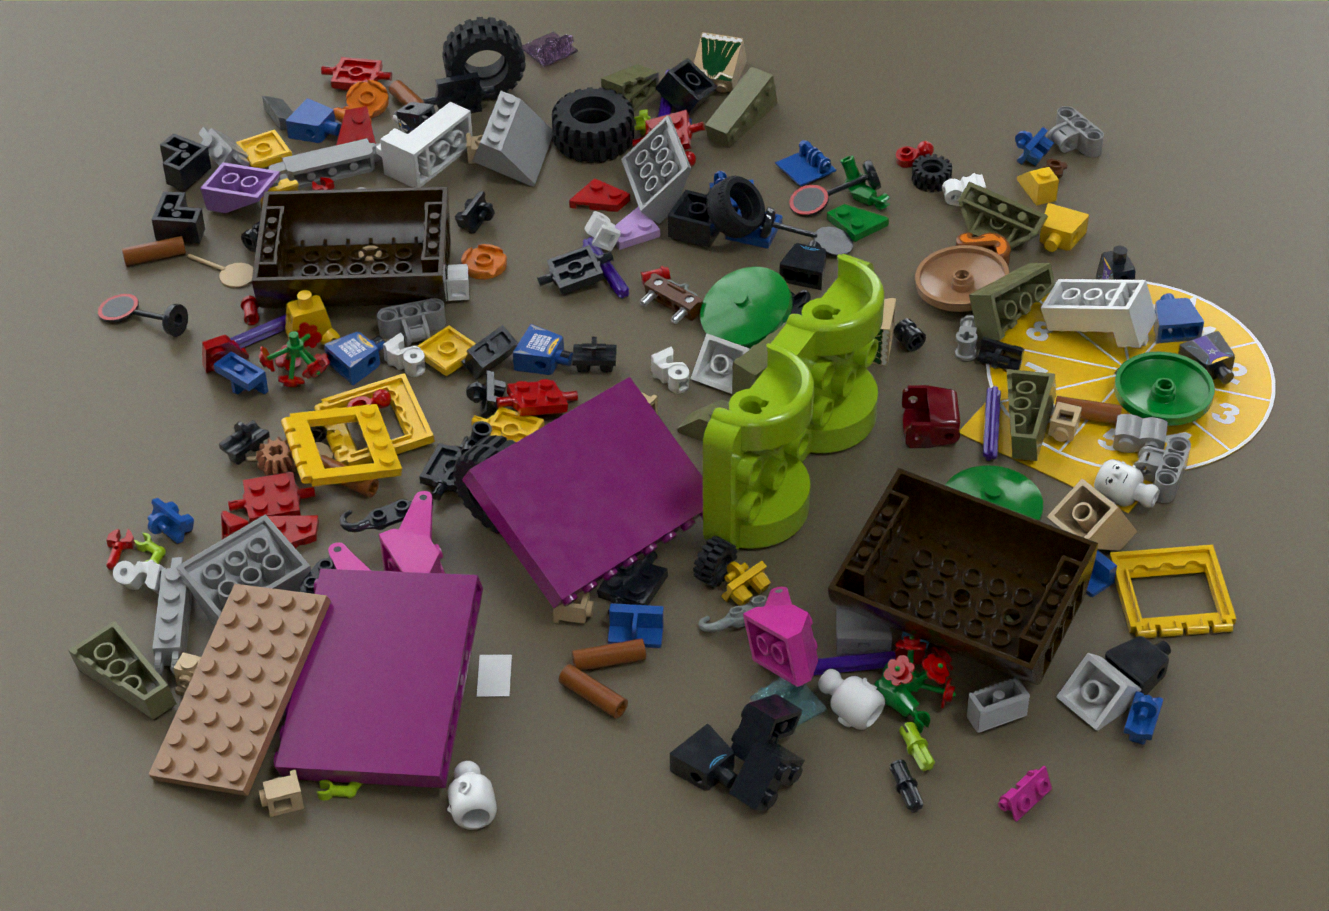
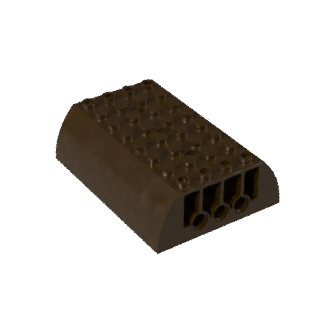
M448 187L264 192L252 275L253 290L259 307L286 308L289 302L298 300L297 294L303 290L310 291L312 296H320L324 307L396 305L437 298L444 303H448L447 279L451 252ZM365 246H376V247H378V248H376V249H374V250H367V251H366L365 249H363V247H365ZM380 250L382 252L381 257H376L375 254ZM360 251H362L364 254V256L361 258L359 257ZM367 256H372L374 261H365Z
M898 468L828 587V595L831 602L835 605L912 636L919 637L922 640L1034 685H1039L1084 600L1095 563L1098 543ZM916 576L920 580L916 583H909L906 581V578ZM965 595L969 600L961 603L956 601L955 597ZM1007 615H1016L1019 620L1008 622L1005 617Z

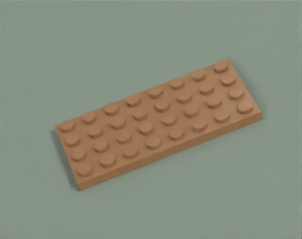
M234 584L148 774L153 780L244 796L249 795L331 603L328 596Z

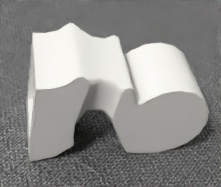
M973 173L969 177L963 176L960 181L957 179L945 181L942 185V190L946 203L960 206L958 200L969 181L986 188L983 175Z
M597 211L593 212L585 226L587 234L594 237L592 245L608 251H612L621 236V231L615 228L610 219Z
M467 264L448 265V301L469 300Z
M401 333L383 344L384 360L388 363V366H395L398 370L404 369L405 373L410 377H418L425 372L423 351L417 346L405 348L404 336Z
M672 346L651 355L653 378L660 379L663 384L668 383L669 390L674 393H683L688 390L689 369L683 362L673 363L674 351Z
M153 560L147 562L138 561L136 565L128 561H121L114 567L113 577L124 587L132 590H138L145 582L150 589L159 594L161 571L166 568Z

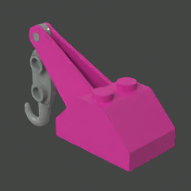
M787 587L773 588L768 597L759 595L743 606L732 607L726 617L714 623H706L710 620L709 616H705L699 621V628L704 632L710 633L722 631L730 626L736 628L745 626L754 662L797 687L812 680L818 663L816 651L818 646L811 628L813 624L812 618L807 611L792 605Z

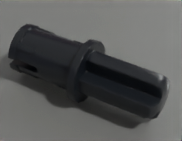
M905 760L894 761L890 764L889 769L897 784L895 789L897 793L902 795L907 809L915 813L923 808V801L917 790L918 782L915 778H912Z

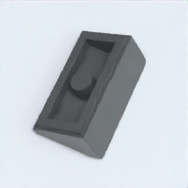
M262 96L264 109L280 130L287 129L286 120L293 111L283 99Z

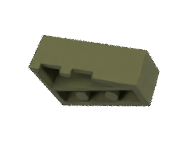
M639 64L601 78V88H605L608 91L611 89L616 91L617 94H622L632 104L634 111L657 92L655 88L659 84V72Z

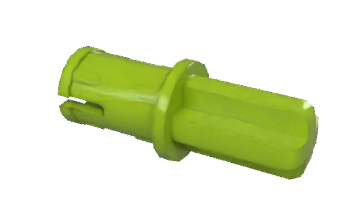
M905 723L904 725L908 732L901 726L899 733L907 744V752L914 757L922 771L932 770L935 760L928 750L927 740L921 737L915 723Z

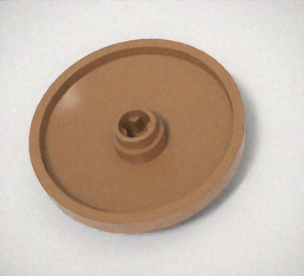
M972 245L947 247L930 254L919 264L915 274L916 289L925 302L936 308L957 312L972 311L969 294L1009 274V268L1000 255L987 248Z

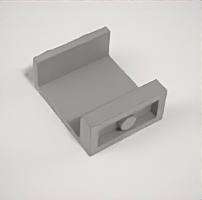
M836 605V656L891 651L892 632H890V626Z

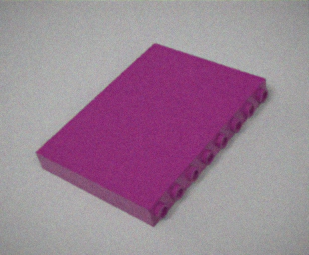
M630 377L469 469L462 479L554 609L561 604L565 607L570 605L578 598L577 594L581 591L585 594L589 593L598 586L597 581L602 578L605 581L611 579L618 573L616 569L624 566L625 569L630 567L638 560L637 556L643 553L644 556L649 555L657 549L656 544L661 541L664 544L668 543L677 536L675 532L680 529L685 532L696 524L695 520L701 517L703 519V476Z
M320 569L319 578L314 582V593L327 595L331 603L293 689L291 700L287 703L285 709L287 717L285 726H282L280 729L281 743L279 751H276L274 755V767L282 777L290 776V771L296 770L298 780H329L331 782L446 788L483 594V586L478 575Z

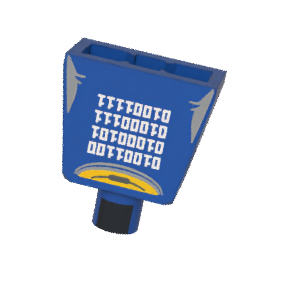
M530 324L513 351L514 370L551 375L558 364L566 366L572 364L573 352L564 350V338L561 335Z
M355 332L324 344V349L330 360L329 365L351 385H355L379 367V351L383 349L385 342L379 335L369 340L361 332Z

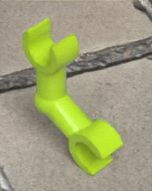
M648 109L640 110L639 116L634 117L636 121L635 130H639L641 135L646 133L645 121L651 119V116H648Z
M143 533L145 542L134 540L137 550L141 552L149 551L152 553L149 560L159 564L166 554L165 548L152 542L151 536L148 533Z
M329 780L319 781L320 788L328 790L317 791V796L323 801L329 800L333 796L353 798L362 784L365 783L350 782L347 786L333 785Z

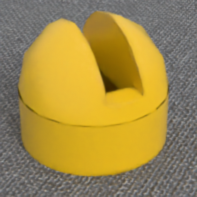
M330 328L322 336L320 343L324 345L339 339L340 335L333 328Z

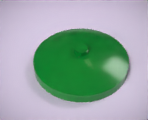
M764 267L738 269L718 280L706 294L700 310L701 325L707 334L751 349L787 322L793 303L791 291L783 277L771 269Z
M1147 352L1128 359L1120 366L1115 377L1114 392L1120 405L1130 414L1141 418H1160L1167 421L1169 426L1193 422L1205 415L1212 405L1215 386L1207 370L1194 360L1171 352Z
M990 465L971 467L955 474L945 484L1039 521L1042 519L1044 505L1038 487L1029 478L1012 469Z

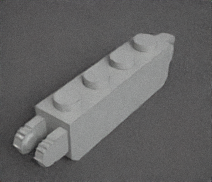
M366 138L282 158L283 162L269 166L268 170L280 171L281 174L272 186H278L280 180L288 178L290 181L297 180L299 184L298 189L312 186V181L321 184L320 177L330 178L334 181L372 172L375 169V162L382 159L376 153V146L381 143H369Z
M183 557L172 558L171 568L162 569L153 640L154 669L160 676L163 675L164 666H171V671L175 675L174 666L182 653L187 652L192 593L176 566L183 563Z

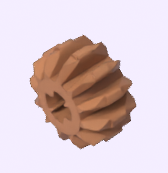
M278 436L275 441L268 438V444H260V450L256 451L257 465L260 471H264L266 476L287 473L288 471L295 472L296 465L287 439L282 441Z

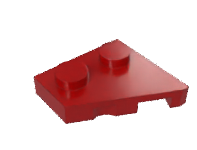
M367 106L345 110L336 145L366 138L369 143L376 144Z

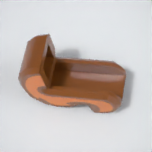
M968 232L960 234L956 238V246L972 245L987 248L1000 255L1009 266L1011 247L1003 236L997 233H984L974 238L973 234Z

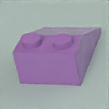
M223 162L200 189L207 210L227 213L259 202L264 196V192L269 190L281 174L280 171Z

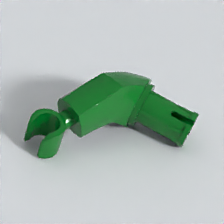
M853 155L846 156L840 160L846 174L845 183L864 176V174L859 172ZM866 181L848 188L854 200L869 206L874 204L878 210H883L890 205L887 202L890 199L889 195L883 193L877 197L876 190L867 186Z
M887 663L882 677L874 682V686L884 696L886 706L892 707L905 718L911 715L914 718L913 723H915L918 732L922 733L924 725L927 728L929 727L930 715L926 711L916 710L920 704L902 684L894 686L891 681L884 677L885 670L889 668Z

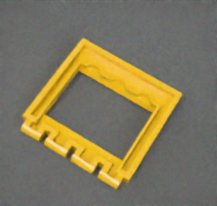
M405 373L321 399L322 403L314 407L316 411L344 408L356 397L365 396L370 399L376 390L385 389L391 395V406L405 434L391 440L396 454L435 442L434 435ZM346 423L325 425L327 441L336 461L347 466L374 462L368 447L357 450Z
M377 404L290 413L289 417L281 420L288 445L303 484L311 483L313 487L402 475L401 464ZM358 422L374 463L325 469L310 427Z
M1213 544L1110 552L1109 559L1117 565L1115 583L1129 633H1135L1136 637L1143 636L1147 639L1156 638V631H1159L1160 637L1182 636L1183 629H1185L1187 635L1209 634V627L1212 628L1213 633L1233 632L1236 615ZM1205 572L1217 610L1216 613L1142 618L1131 578Z

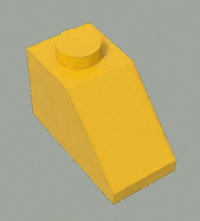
M1050 167L1040 168L1017 176V181L1036 206L1057 200L1059 179Z

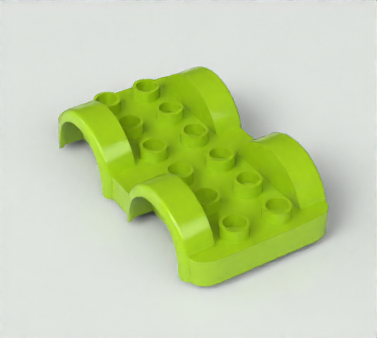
M846 254L837 255L838 278L822 298L806 303L803 306L801 315H789L786 325L771 343L766 344V350L768 351L767 367L750 389L738 391L731 397L729 410L725 408L714 409L703 438V536L705 541L712 539L713 536H718L734 544L738 550L739 548L769 547L789 539L800 530L809 513L810 477L803 464L809 453H832L851 448L864 440L873 429L877 418L878 387L867 367L874 361L878 350V340L874 338L882 327L884 288L881 280L874 272L872 263Z

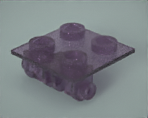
M554 31L522 45L523 51L544 67L578 52L572 46L574 42L572 35L565 34L560 37Z

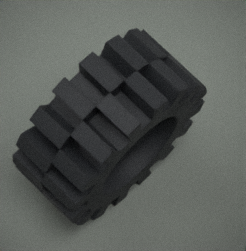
M926 154L925 158L923 155L919 156V159L916 158L912 165L911 179L913 185H917L918 189L923 188L925 192H927V189L930 192H934L935 189L938 192L942 191L943 183L952 178V163H949L950 160L948 159L944 160V156L938 158L937 154H933V157H930V154Z
M713 536L712 539L707 540V545L704 544L702 546V552L698 553L697 556L699 558L695 560L694 564L696 566L693 568V572H695L693 575L698 580L716 588L721 585L722 581H725L724 576L728 574L727 565L737 559L735 554L738 551L734 544L718 536Z

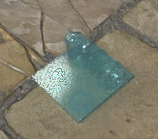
M781 677L778 681H772V684L759 688L757 693L750 696L752 701H756L777 694L801 708L803 711L797 726L827 710L824 704L805 684L797 687Z

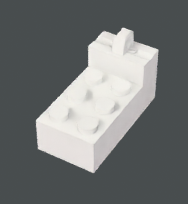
M449 102L409 134L395 128L391 130L389 134L380 139L381 144L376 146V153L383 160L384 174L410 187H422L467 151L466 133H471V136H473L471 112Z
M1058 279L1041 306L1048 331L1113 332L1118 347L1130 346L1140 348L1141 345L1146 346L1149 340L1148 333L1157 319L1146 280Z

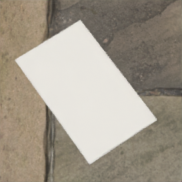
M512 655L479 656L477 697L510 695Z

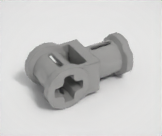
M966 315L961 319L960 329L956 334L958 348L955 350V357L960 361H971L977 355L975 349L977 327L973 315Z

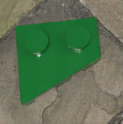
M846 204L827 212V220L835 227L845 231L854 242L889 226V218Z

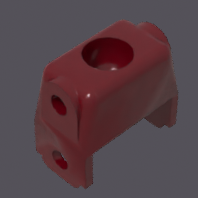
M908 385L907 388L903 389L901 401L902 407L905 408L903 414V433L905 443L909 448H933L958 442L961 436V421L958 396L955 390L929 385ZM911 396L917 397L916 400H909Z

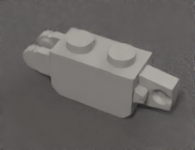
M202 127L198 133L203 139L201 144L208 147L209 156L219 166L223 162L249 166L250 162L247 160L249 155L232 138L216 129L211 128L207 130V128Z

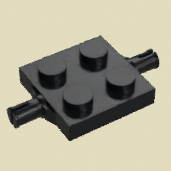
M477 72L436 79L435 97L423 98V103L437 105L438 111L449 102H452L470 110L471 114L482 112L481 102L483 96L495 94L494 85L481 87Z
M588 245L548 259L549 274L537 277L538 283L541 287L553 282L557 285L561 295L605 279L601 264L614 261L613 255L609 251L598 256Z
M468 436L464 437L459 446L439 443L420 474L421 484L435 487L431 493L434 500L436 498L437 501L441 500L446 490L457 491V486H454L453 470L457 459L461 456L463 443L468 441Z
M653 551L645 556L643 560H637L626 569L624 566L616 569L618 573L611 579L604 580L597 589L598 598L611 601L613 604L649 606L668 577V570L653 564L658 557L657 553Z

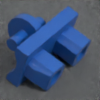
M1042 127L1034 137H1032L1031 132L1020 131L1015 136L1017 147L1024 149L1022 155L1017 159L1018 163L1022 165L1027 160L1036 166L1044 154L1046 155L1054 142L1045 137L1048 132L1046 128Z
M159 498L152 499L153 511L147 518L149 521L148 530L153 534L163 532L177 544L183 542L184 534L193 530L194 518L189 514L179 515L178 505L173 501L164 503Z
M1136 691L1124 728V733L1129 734L1130 741L1143 745L1146 743V740H1152L1163 704V698H1152L1150 695H1144Z

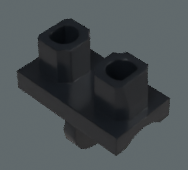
M484 191L478 192L473 199H467L464 206L465 211L458 212L455 215L458 226L467 227L469 234L476 233L484 221H490L495 215L493 205L485 200L486 194Z
M592 336L591 343L573 345L572 365L577 367L578 372L590 371V366H600V371L612 372L613 366H616L617 345L597 343V336Z
M983 337L977 361L989 364L994 369L999 367L1006 370H1020L1025 349L1000 342L999 340Z
M487 370L485 383L481 384L476 381L466 388L467 398L474 403L480 402V417L487 419L490 412L496 413L498 410L496 397H503L506 382L495 380L494 372Z
M253 420L246 425L243 422H237L234 425L235 433L220 442L219 448L228 454L232 462L240 465L245 461V454L250 450L253 452L259 451L260 444H264V441L270 437L268 430L260 428Z

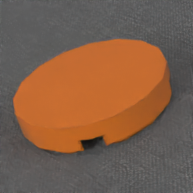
M374 80L355 83L346 94L347 106L351 108L367 106L370 118L382 114L389 103L386 87Z
M481 244L478 245V248L472 249L471 247L467 249L462 255L461 264H467L469 277L486 280L495 278L506 270L507 257L500 247Z

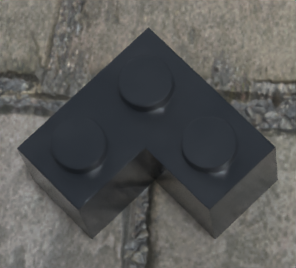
M174 133L160 144L167 185L185 191L212 168L209 150L205 145Z
M163 191L151 219L156 241L182 236L184 243L200 244L205 232L202 208L188 207L185 193Z
M777 694L746 704L741 712L742 720L739 728L735 730L731 738L733 742L731 749L734 751L735 756L745 761L754 743L778 744L779 739L794 734L803 710Z
M754 743L729 794L756 811L768 810L777 801V791L781 785H793V783L798 781L803 769L801 767L805 760L780 744Z

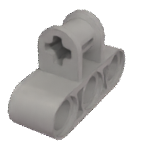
M1062 106L1058 108L1056 124L1049 131L1048 139L1056 143L1064 153L1078 149L1087 157L1100 156L1104 133L1073 107Z
M431 298L379 310L377 313L379 335L385 339H392L401 333L407 346H411V343L429 339L430 331L441 329L446 324L444 302L437 298Z
M1175 436L1170 438L1165 450L1151 446L1142 447L1138 453L1139 459L1134 463L1136 468L1143 474L1144 480L1154 482V485L1160 490L1157 499L1160 503H1169L1174 500L1187 467L1191 443L1184 437Z

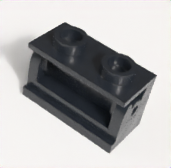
M502 325L466 351L468 353L466 358L461 362L477 380L487 370L490 371L511 356L518 342Z

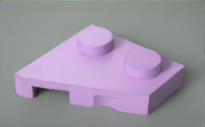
M639 206L615 225V228L621 231V236L616 242L619 250L660 237L659 227L651 218L640 211Z

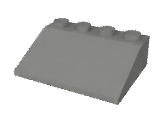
M500 91L472 162L534 187L553 136L552 129L523 100L512 94Z
M668 115L621 159L640 211L658 224L665 218H668V214L681 196L691 171V166L672 119Z
M266 514L176 566L177 571L214 626L217 624L234 584L299 592L302 581L311 572L309 563Z

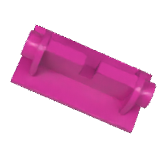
M1046 766L1039 770H1029L1016 783L1017 789L1011 788L999 798V808L1002 811H1012L1014 821L1017 822L1052 789Z

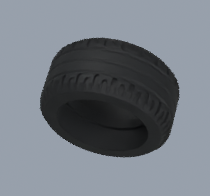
M729 176L709 190L706 200L708 215L714 226L724 235L735 239L742 238L757 230L764 222L765 205L759 190L749 180L741 176ZM730 197L737 203L742 217L734 210Z

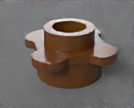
M1048 159L1046 166L1042 168L1050 167L1059 179L1063 176V170L1067 169L1068 165L1057 159Z

